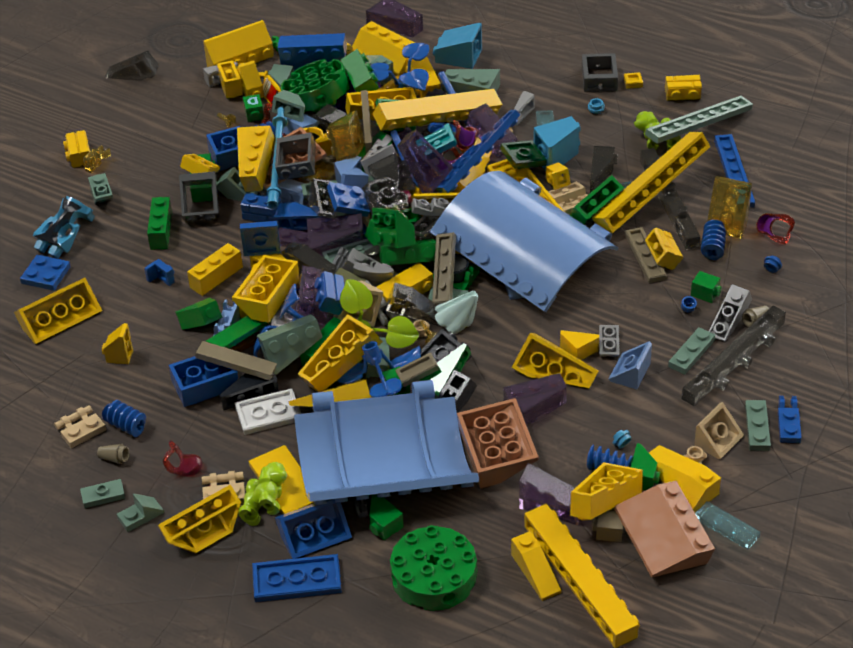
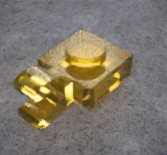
M101 145L97 149L93 148L84 156L85 171L92 173L102 164L101 159L110 157V148L104 151Z

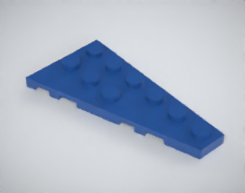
M517 110L508 111L493 126V131H489L481 137L482 142L480 144L472 145L452 164V170L449 169L442 173L440 181L436 185L432 183L428 188L433 192H453L458 186L457 183L470 174L469 170L482 161L481 157L494 148L493 144L506 135L505 131L518 122L517 118L521 114Z

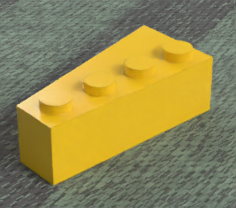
M404 87L368 91L370 121L376 122L373 112L376 109L375 102L377 98L392 100L416 99L414 89ZM361 92L347 93L345 109L349 120L363 121Z
M271 126L238 127L239 178L245 192L262 191L274 150L275 137Z
M347 314L299 371L298 375L315 391H324L363 359L364 352L362 346L364 344L375 341L379 346L383 341L373 329Z
M603 462L571 491L570 516L578 517L580 520H591L614 508L616 505L642 493L643 470Z

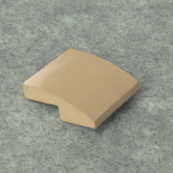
M577 181L563 188L548 191L568 215L574 206L587 196L585 187Z

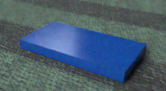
M338 554L252 563L255 602L342 593Z

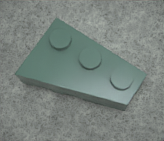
M447 69L445 72L456 93L495 89L497 92L500 86V69ZM441 81L442 91L447 92Z
M310 314L258 334L257 337L265 360L277 363L274 372L276 375L320 340L322 334L317 319Z

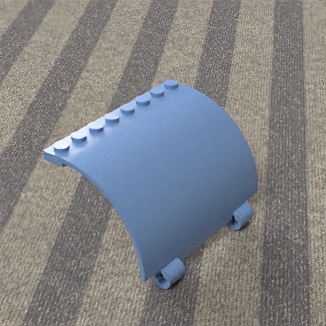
M492 171L483 174L468 184L450 202L430 233L436 236L438 234L454 232L456 234V251L543 311L547 312L562 286L588 259L603 250H618L617 246L609 242L612 233L598 224H594L589 229L539 196L541 187L528 178L518 182L502 171Z
M433 380L412 382V393L338 402H334L333 391L312 393L314 412L294 415L304 488L307 499L310 502L314 501V505L327 504L326 500L335 499V502L348 501V497L356 496V500L369 499L371 494H377V497L390 496V492L398 491V495L411 494L413 489H419V492H430L432 487L440 486V490L453 489L455 484H461V487L474 486L473 482H479L478 473H471L464 454L455 397L435 399Z

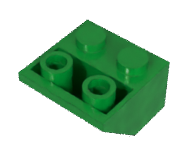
M372 208L375 245L393 248L416 245L414 225L399 210Z

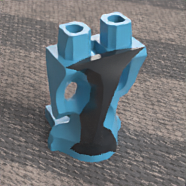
M65 196L58 213L54 217H49L34 232L33 236L37 239L34 248L41 253H45L48 246H51L48 254L57 259L63 251L68 253L80 228V225L74 224L77 218H83L92 222L95 218V215L92 213L93 210L80 201ZM71 229V233L66 236L67 230Z

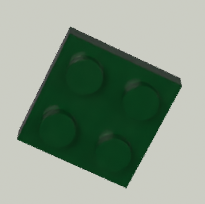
M532 140L501 143L500 150L514 169L546 166L547 159Z

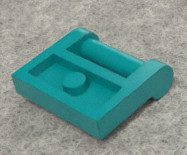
M449 123L436 132L417 139L426 161L458 145Z

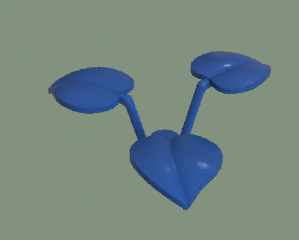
M411 43L403 48V57L409 58L408 71L400 75L398 79L392 71H388V64H371L373 72L379 80L377 82H382L391 75L395 85H398L399 88L411 87L425 91L429 74L423 69L411 71L412 59L421 61L429 54V45Z
M295 283L283 301L280 319H282L285 312L293 316L292 321L305 317L291 308L299 300L296 293L298 288ZM265 326L261 333H264L279 326ZM258 337L253 351L255 357H257V352L260 348Z
M368 342L362 346L364 364L357 363L337 381L342 384H350L360 380L363 377V373L367 372L368 362L370 365L376 366L382 382L371 387L369 390L370 396L374 398L396 394L401 390L402 383L397 378L385 381L379 366L381 358L392 369L399 366L402 367L421 357L420 346L390 361L382 349H379L377 342Z

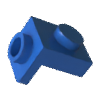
M160 259L144 268L148 282L159 278L168 286L175 283L173 268Z

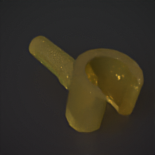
M221 113L217 114L219 118L226 121L227 127L231 126V122L236 123V117L233 114L227 116Z
M424 320L419 323L428 336L425 340L427 344L437 333L431 332Z

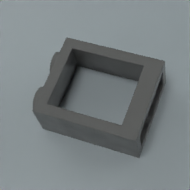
M615 53L582 54L584 92L618 91ZM588 69H612V74H588Z
M312 133L277 138L275 169L280 180L315 175L316 144ZM308 151L307 161L285 164L286 155Z
M215 171L179 175L183 220L193 223L197 222L198 219L213 221L216 218H220ZM212 184L214 211L188 213L186 186Z

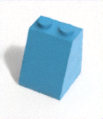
M482 23L445 30L442 36L439 37L437 46L433 48L435 63L473 69L482 51Z
M572 116L534 127V143L547 159L546 166L558 162L564 165L579 153V132L581 128Z

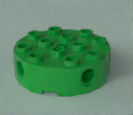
M325 59L309 63L290 74L291 78L281 83V91L286 90L299 95L305 105L304 112H317L326 105H334L337 102L336 100L350 89V80L345 73L344 65L336 59H333L331 62H327Z
M430 525L408 532L393 547L390 558L391 579L394 591L402 601L409 605L414 604L423 607V610L438 611L450 609L466 600L476 584L477 558L474 546L464 535L451 528Z

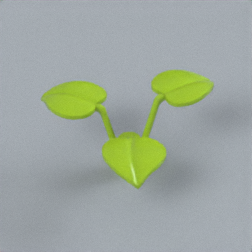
M347 279L340 295V304L350 314L359 311L358 321L371 328L370 323L362 320L363 309H368L372 305V294L361 282ZM403 316L392 318L388 322V329L371 328L375 332L387 333L386 343L393 348L410 346L419 337V333L413 323Z

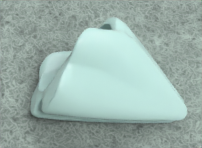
M476 291L468 292L435 307L437 312L435 318L438 324L453 334H457L465 327H469L473 323L478 301Z

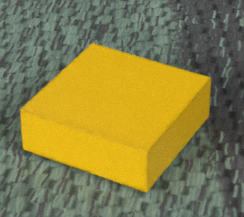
M640 72L624 74L626 89L643 87Z

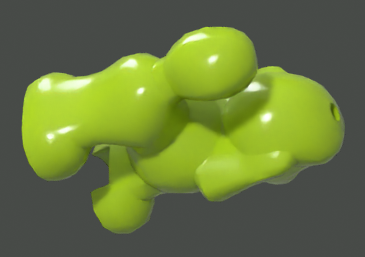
M642 111L636 116L634 125L644 132V136L647 139V148L656 150L659 147L658 143L653 142L647 137L645 132L647 128L659 125L660 123L653 112ZM663 118L661 123L670 121L671 119ZM677 136L666 140L667 150L671 149L682 137Z
M279 462L269 463L262 468L259 480L255 478L247 482L244 504L239 508V516L248 525L256 526L259 524L261 517L258 510L262 505L270 515H276L280 511V504L276 499L282 495V483L287 478L283 464Z

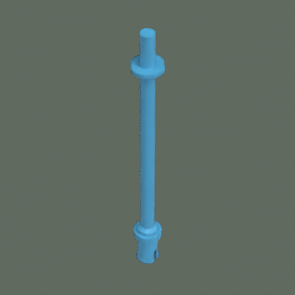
M282 107L278 108L277 116L272 119L276 132L271 187L266 192L268 196L267 207L270 209L278 208V200L281 195V190L278 188L279 177L275 169L277 138L282 137L283 128L288 124L287 118L284 117V108Z

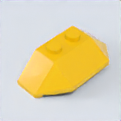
M230 484L157 526L168 544L197 553L233 532L241 501Z

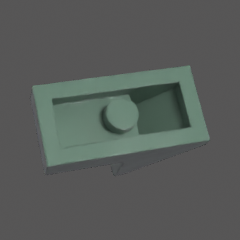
M133 494L135 504L117 513L119 522L127 532L164 513V510L154 497Z

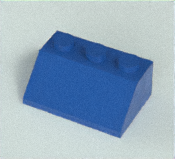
M329 499L326 500L327 504H311L275 517L281 538L292 559L352 538L341 502Z

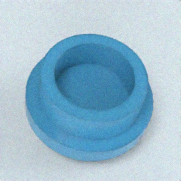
M598 98L590 100L588 104V110L594 114L601 113L605 109L603 101Z
M628 430L618 431L613 436L612 444L620 449L625 447L632 439Z

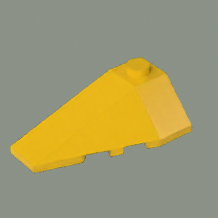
M535 333L529 334L511 367L531 378L585 388L591 387L599 370Z
M364 379L338 386L335 389L321 391H333L334 402L371 398L367 382ZM312 394L290 400L288 403L290 406L313 407Z
M660 445L649 452L657 462V471L660 472L661 481L663 483L677 481L694 513L719 495L721 477L705 465Z

